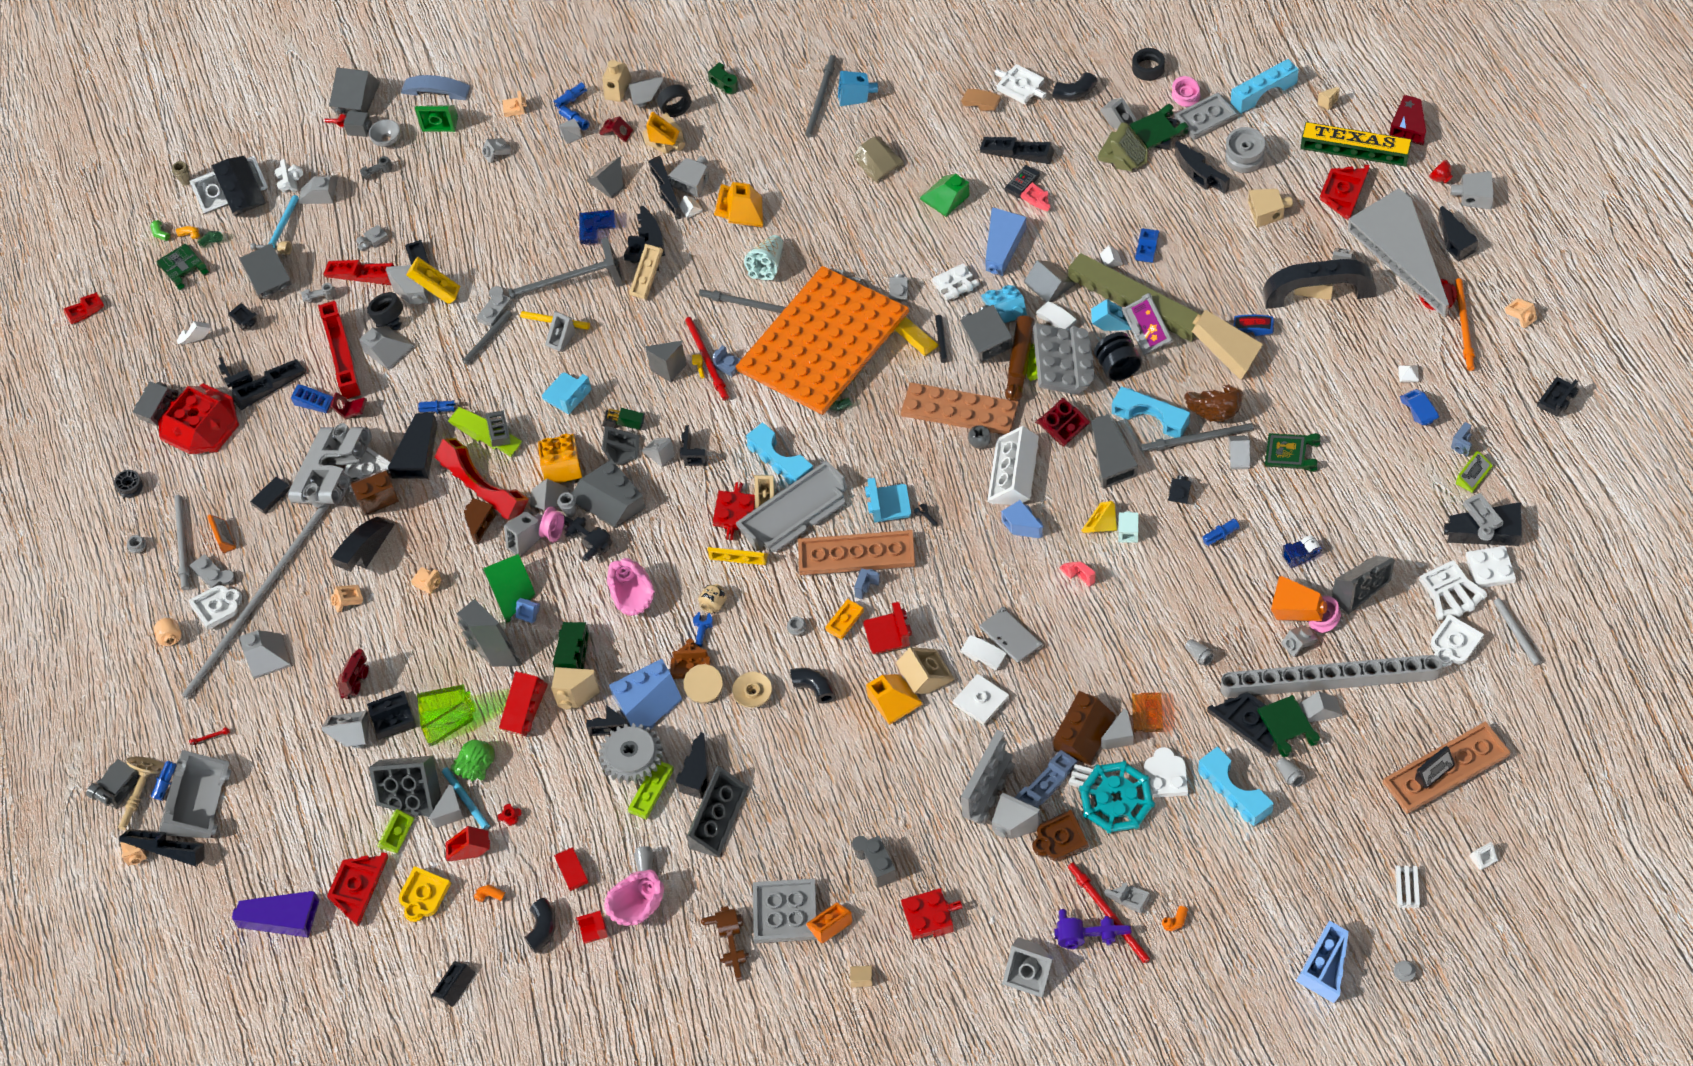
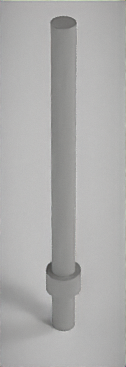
M176 495L174 498L180 567L178 568V577L181 581V589L188 590L190 571L187 567L182 496Z

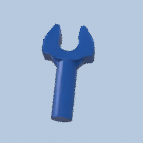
M698 612L693 618L694 626L698 627L695 644L702 647L705 630L713 627V619L711 614L708 613L706 621H701V614Z

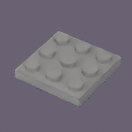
M815 878L753 882L754 943L817 940L806 926L807 922L817 916Z

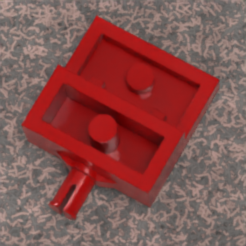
M941 888L901 900L913 940L929 935L938 937L954 932L951 912L962 909V904L960 900L948 904L944 899Z

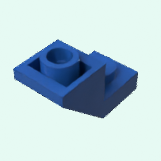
M1415 389L1400 396L1401 403L1410 407L1415 422L1421 425H1429L1433 423V420L1439 418L1437 411L1425 393Z

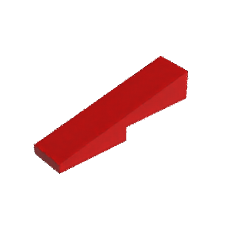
M359 260L328 261L323 275L326 278L391 285L386 267H393L394 264H361Z

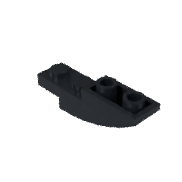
M1179 141L1175 142L1176 159L1184 172L1194 182L1205 190L1210 186L1224 194L1229 190V177L1213 169L1212 166L1205 164L1206 157L1201 153L1194 151L1188 145Z
M640 206V213L637 214L638 224H641V227H638V234L646 238V244L662 248V256H665V248L658 223L649 210L644 206Z

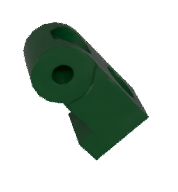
M719 62L708 71V78L711 84L727 94H735L738 91L737 77L726 72L722 63Z

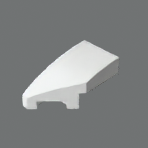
M194 321L189 330L181 332L177 343L181 345L203 340L211 330L210 324Z

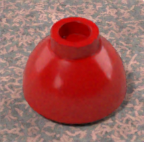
M1444 160L1429 174V178L1446 184L1453 177L1450 162Z

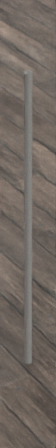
M324 504L318 508L182 694L184 698L189 699L331 504Z

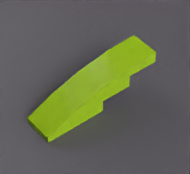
M458 407L448 420L449 423L477 442L481 440L494 450L498 448L509 457L513 456L522 443L520 439L509 433L510 444L492 447L486 419L461 407ZM504 433L494 434V436L504 435Z

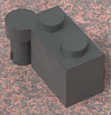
M150 381L147 387L144 388L140 400L135 404L133 413L140 420L158 426V420L167 411L170 403L177 399L173 395L178 397L179 392L176 389L167 387L164 383Z
M117 759L114 764L110 765L100 780L88 787L86 795L93 800L102 802L106 806L110 805L117 809L136 786L140 775L137 770Z
M864 836L855 837L852 841L855 855H857L856 857L859 860L865 859L877 887L880 888L897 881L896 869L880 836L869 840Z

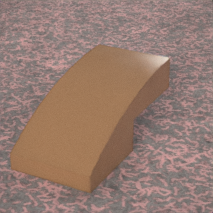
M967 89L961 102L963 106H978L981 111L996 110L1001 96L985 90Z

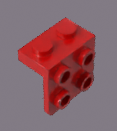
M899 601L892 603L893 613L867 619L863 622L869 647L874 655L910 646L909 636H912L910 624L906 625L905 623L907 619L905 608L901 609Z

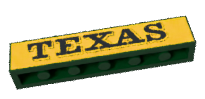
M1306 122L1300 149L1407 167L1412 139Z

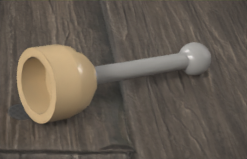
M281 241L274 249H277L280 254L290 255L292 244L290 241ZM252 243L250 245V248L252 250H256L257 248L260 249L266 245H257L255 243Z

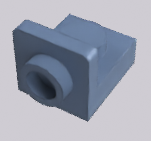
M722 345L719 350L714 352L712 357L716 369L731 377L737 372L735 366L741 359L727 353L726 346Z
M1464 422L1455 434L1451 449L1465 456L1470 454L1472 446L1469 442L1472 436L1470 433L1472 425Z
M861 568L854 586L855 598L863 599L864 593L869 591L870 584L879 586L880 573L872 569L866 570Z

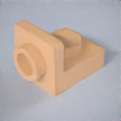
M517 91L518 98L502 100L505 117L525 114L524 107H527L526 97H522L521 91Z
M1517 298L1505 307L1506 314L1518 318L1522 328L1528 327L1537 320L1534 304Z
M421 567L411 580L413 586L431 594L434 589L438 588L442 579L438 570L429 571Z
M358 585L336 586L334 594L331 596V602L338 613L342 612L343 606L362 604L363 597Z
M123 842L120 843L123 851L122 858L128 866L137 865L141 861L148 859L144 849Z

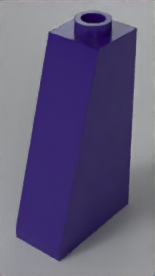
M314 891L241 900L238 901L237 908L233 910L232 919L238 928L308 938L320 899Z

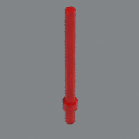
M687 317L685 322L714 381L715 390L719 392L722 400L726 401L729 399L725 389L726 385L723 379L719 377L692 318Z
M1074 862L1069 864L1068 869L1076 877L1078 885L1087 891L1102 912L1114 920V925H1124L1090 883L1091 880L1087 874H1083ZM1131 933L1121 935L1144 964L1150 960V957Z

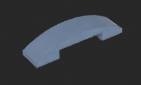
M419 75L407 78L401 93L417 96L419 91L448 94L450 99L466 100L470 86L448 77Z
M1060 750L1049 761V765L1028 788L1025 786L1014 798L1038 808L1063 783L1074 768V765L1077 764V760Z

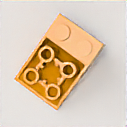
M566 433L559 437L544 438L538 441L540 467L544 480L549 479L556 483L582 478L574 433Z

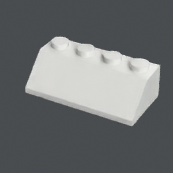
M255 156L246 158L260 191L268 188ZM214 171L190 180L203 213L228 204Z
M1024 426L996 440L987 500L989 503L1012 505L1019 500L1022 503L1030 500L1039 436Z

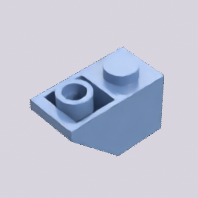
M1021 500L1001 511L1002 522L1012 535L1032 538L1043 537V524L1041 520L1035 518L1030 507L1024 505Z

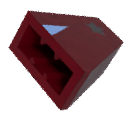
M1408 95L1403 96L1391 123L1389 136L1412 139V143L1424 145L1426 126L1421 99Z

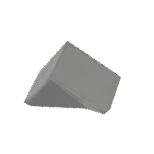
M575 119L559 125L561 136L566 144L582 138L580 127Z

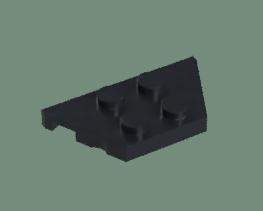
M1246 692L1236 698L1224 700L1222 704L1217 706L1210 705L1207 708L1209 714L1267 757L1271 755L1274 739L1257 711L1258 708L1266 706L1249 692Z

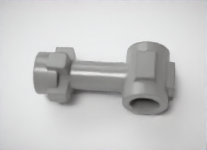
M325 283L322 285V289L315 291L306 289L301 292L303 302H312V298L322 296L332 300L336 296V289L331 283Z

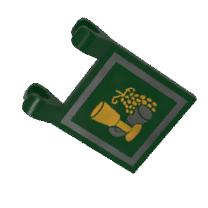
M1269 433L1265 467L1297 468L1316 472L1318 469L1317 459L1305 460L1306 444L1314 447L1320 446V434L1292 435Z

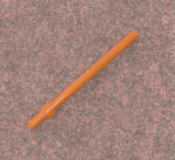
M1457 278L1455 285L1464 344L1463 358L1466 360L1467 370L1473 371L1475 369L1473 360L1475 353L1471 346L1463 280Z

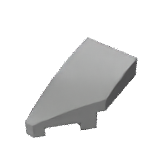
M1127 882L1123 883L1122 887L1113 890L1109 888L1104 892L1110 899L1138 913L1143 912L1151 898L1149 892L1134 886H1128Z

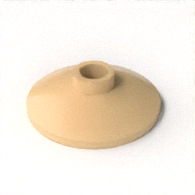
M745 673L734 682L732 688L733 697L741 706L748 708L759 707L766 703L771 696V682L762 673Z

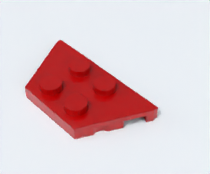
M1364 165V168L1354 169L1353 166L1330 169L1320 194V200L1346 220H1349L1368 175L1370 165Z
M385 852L374 857L367 855L357 859L342 860L327 894L328 899L356 926L360 925L389 858Z

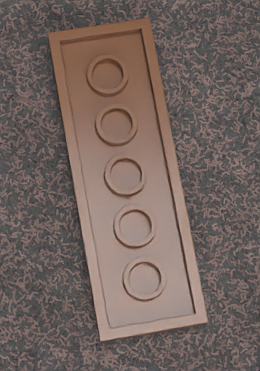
M910 382L901 409V416L969 429L976 425H983L991 433L1005 435L1012 430L1018 409V401H1009L1007 399Z
M913 530L798 539L799 574L860 571L861 568L877 570L915 567Z
M1485 721L1385 777L1383 784L1406 814L1506 759L1510 756L1511 752ZM1448 746L1455 763L1454 767L1429 788H1423L1415 780L1417 769L1443 747Z

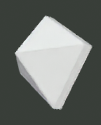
M1418 365L1398 366L1400 382H1419Z

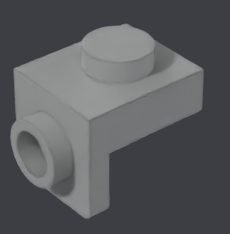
M504 138L486 139L482 148V154L489 163L493 162L495 155H505L511 152V147Z
M895 274L894 277H890V299L908 300V277H905L903 274Z
M1304 625L1289 630L1281 644L1294 657L1298 655L1302 648L1314 645L1318 639Z

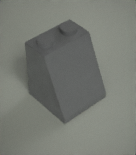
M337 67L329 107L337 114L348 113V111L368 113L380 81L369 71Z
M272 243L239 258L242 268L259 299H268L273 296V293L285 291L292 285Z
M985 305L974 314L968 313L960 320V325L979 363L1012 348V336L994 305Z

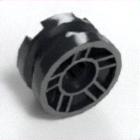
M124 470L115 477L114 485L123 498L136 497L143 489V482L139 474L134 470Z

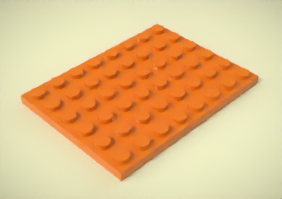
M821 266L735 366L736 370L824 415L907 316L909 308Z

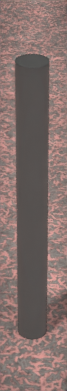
M507 310L464 357L462 361L466 365L473 360L513 315L512 312Z

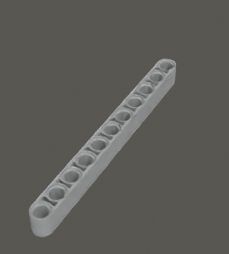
M1436 655L1228 672L1221 677L1220 691L1223 696L1233 698L1246 692L1257 696L1433 681L1440 676L1442 660Z

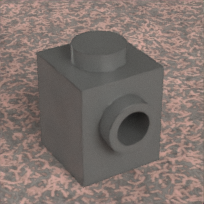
M348 111L344 121L347 135L367 137L372 126L368 113Z

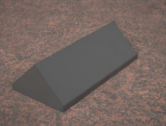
M717 766L686 836L691 850L714 857L720 856L749 786L720 766Z

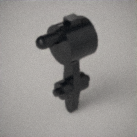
M563 515L565 518L564 524L567 526L564 529L566 532L564 535L573 538L576 534H579L583 537L582 543L588 550L583 556L584 561H589L594 556L599 557L603 552L606 553L610 549L612 540L610 539V534L605 529L595 527L589 532L584 528L586 526L585 517L581 518L578 516L573 521Z

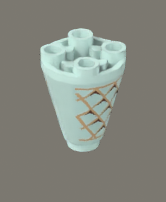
M772 235L747 253L744 258V265L749 277L761 280L774 279L779 269L783 249L781 237Z

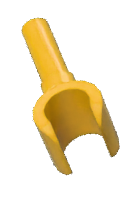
M693 354L692 365H698L700 378L703 379L705 376L702 355Z

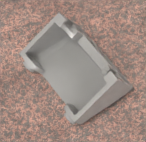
M182 750L173 773L158 832H165L166 836L210 838L211 835H215L218 824L214 823V816L222 785L230 777L229 762Z

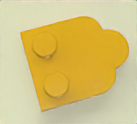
M414 866L399 894V902L405 908V918L410 922H418L423 916L430 917L434 915L443 901L451 882Z

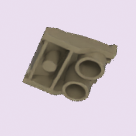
M873 136L860 145L854 154V159L876 183H879L880 179L899 166L902 167L904 165L901 158L892 151L880 136Z

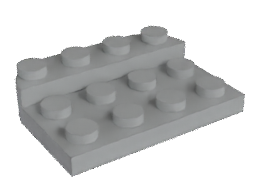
M1036 323L1033 326L1039 388L1070 394H1079L1081 391L1086 390L1094 380L1092 349L1088 331L1076 326H1072L1070 330Z
M998 729L961 795L963 817L983 825L988 819L990 807L993 808L997 802L998 792L1002 791L1005 787L1007 774L1011 775L1015 767V763L1012 762L1013 754L1005 750L1007 744L1005 733Z

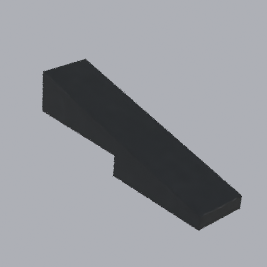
M984 137L980 153L1050 165L1054 149L1051 142H1018L1017 137Z
M661 155L648 161L650 172L660 184L661 198L678 220L681 218L680 208Z
M297 359L264 371V377L231 389L232 398L240 411L304 375L305 369Z
M128 829L119 836L120 842L195 867L205 859L204 844L166 840L165 832Z

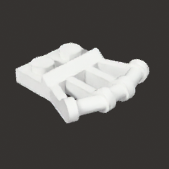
M1454 560L1421 575L1419 581L1429 593V597L1434 601L1437 620H1443L1448 614L1459 618L1463 616V613L1475 610V606L1488 596L1485 590L1467 579ZM1461 586L1473 592L1475 596L1470 599ZM1455 590L1464 604L1459 606L1450 594V591ZM1440 596L1444 597L1452 609L1442 610Z

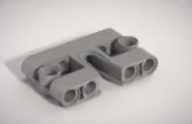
M341 423L336 427L320 428L289 490L288 497L290 502L310 503L317 508L324 504H339L352 478L344 473L343 468L335 465H350L361 461L371 441L372 434L368 427L349 428L345 423Z

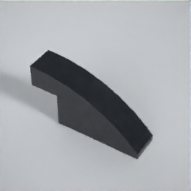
M375 517L361 524L342 542L331 557L334 565L350 572L355 565L366 569L394 527V522L381 517Z

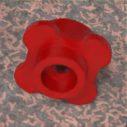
M506 804L503 807L502 813L498 814V820L513 826L517 823L522 812L521 809H515L511 804Z

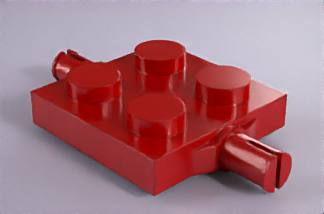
M738 482L735 483L734 492L718 490L712 523L713 526L727 529L725 537L727 540H729V536L730 540H733L734 531L739 530L736 522L752 512L755 507V495L741 493L743 486L741 482L739 485Z

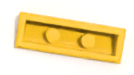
M419 257L415 259L406 274L410 279L447 304L456 300L461 287Z
M907 317L895 329L899 335L924 356L938 347L934 340Z
M708 547L707 549L709 559L716 561L766 565L768 553L713 547Z

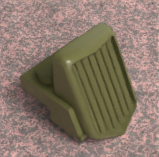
M1122 122L1116 132L1112 131L1097 157L1099 161L1115 164L1116 169L1132 171L1133 168H1139L1147 163L1148 149L1129 124Z

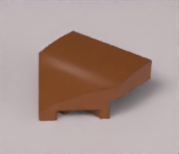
M689 638L682 648L672 652L673 658H671L670 673L673 679H684L687 672L694 666L701 664L710 665V657L707 650L700 648L695 644L694 640Z

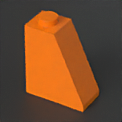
M1279 576L1271 611L1276 620L1322 621L1323 615L1327 611V603L1319 592L1286 577Z

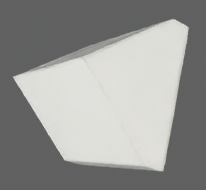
M687 195L683 197L679 204V208L687 218L703 211L697 201Z
M1110 245L1100 253L1103 265L1109 268L1123 265L1118 250Z
M1492 842L1473 851L1470 855V858L1480 870L1498 861Z

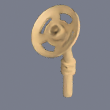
M139 756L127 758L126 763L131 768L139 771L138 774L140 776L132 796H129V800L125 805L126 810L118 826L119 829L126 830L133 812L137 810L141 801L139 798L147 777H150V774L161 773L164 767L162 762Z

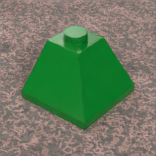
M455 105L415 106V112L422 132H455L458 120Z
M957 174L943 176L920 197V200L947 217L970 196L969 182Z

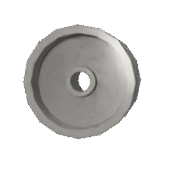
M1240 127L1228 135L1226 139L1225 161L1232 170L1239 173H1250L1261 167L1265 151V139L1262 133L1251 127Z

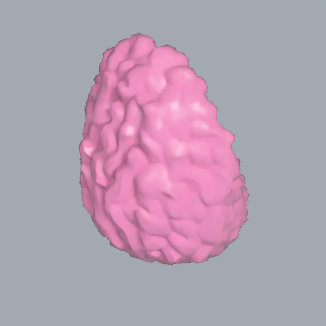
M630 558L610 563L607 585L617 609L628 616L644 613V610L650 607L655 593L652 581L649 579V575L644 567Z
M653 870L634 872L607 892L604 903L606 914L619 925H638L659 907L664 893V885Z

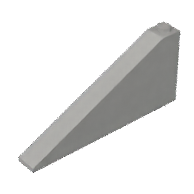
M1398 188L1350 217L1348 231L1444 318L1447 317L1449 303L1409 194Z

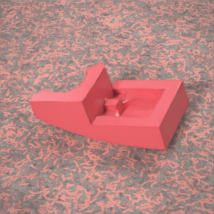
M1080 561L1065 563L1059 567L1070 579L1077 575L1089 587L1095 583V571Z

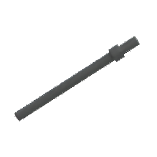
M830 55L828 63L824 67V76L805 132L806 137L812 136L830 76L833 75L836 60L834 55Z
M699 290V296L711 298L712 301L716 302L725 301L782 313L786 308L784 306L722 294L721 291Z
M1249 423L1166 440L1163 438L1156 439L1155 442L1141 444L1142 452L1155 449L1159 451L1164 450L1165 447L1252 431L1253 425Z

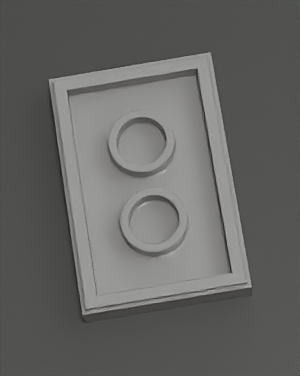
M1216 93L1174 114V118L1177 119L1179 124L1183 122L1188 124V134L1195 140L1237 119L1238 114L1219 93Z

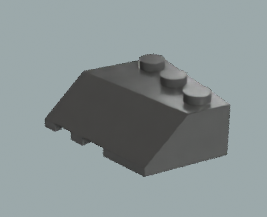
M612 459L581 478L572 492V495L576 498L577 505L584 511H589L596 515L598 519L614 528L646 509L643 495Z
M1377 555L1365 560L1362 564L1334 580L1332 598L1349 615L1391 581L1395 560L1392 557Z
M475 599L456 613L459 619L457 623L463 630L461 633L467 640L465 642L472 651L476 650L492 667L522 665L520 659L514 655L515 650L507 641L508 638L500 623Z
M433 755L378 760L369 767L377 806L392 810L399 809L410 812L411 815H422L429 819L441 796Z

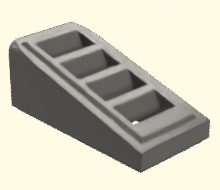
M504 410L485 413L492 447L510 444ZM500 416H501L500 419H494V420H491V419H490V418H493V417H500ZM502 422V424L492 425V423ZM504 433V435L494 436V434Z

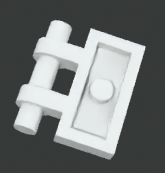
M964 263L932 278L933 284L940 294H944L946 301L952 298L956 299L960 294L966 291H973V288L979 286L976 279L973 280L972 274Z

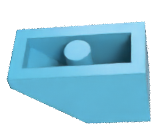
M1106 299L1091 309L1092 324L1104 331L1131 330L1122 312V307Z

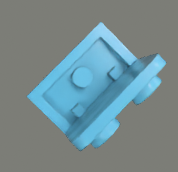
M1007 285L1000 290H989L981 295L985 305H994L1004 323L1017 320L1019 316H1027L1024 297L1016 286Z
M561 373L542 394V399L569 415L592 390L589 377L582 374L576 379L567 373Z
M875 478L867 479L868 486L865 487L866 498L870 497L871 502H867L869 514L873 513L874 523L911 516L908 491L905 484L877 488Z

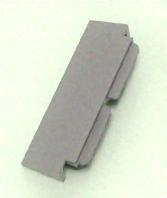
M826 460L737 521L736 525L756 551L765 547L769 553L772 551L777 552L805 533L809 525L818 524L844 506L845 498L843 492L847 490L845 477Z

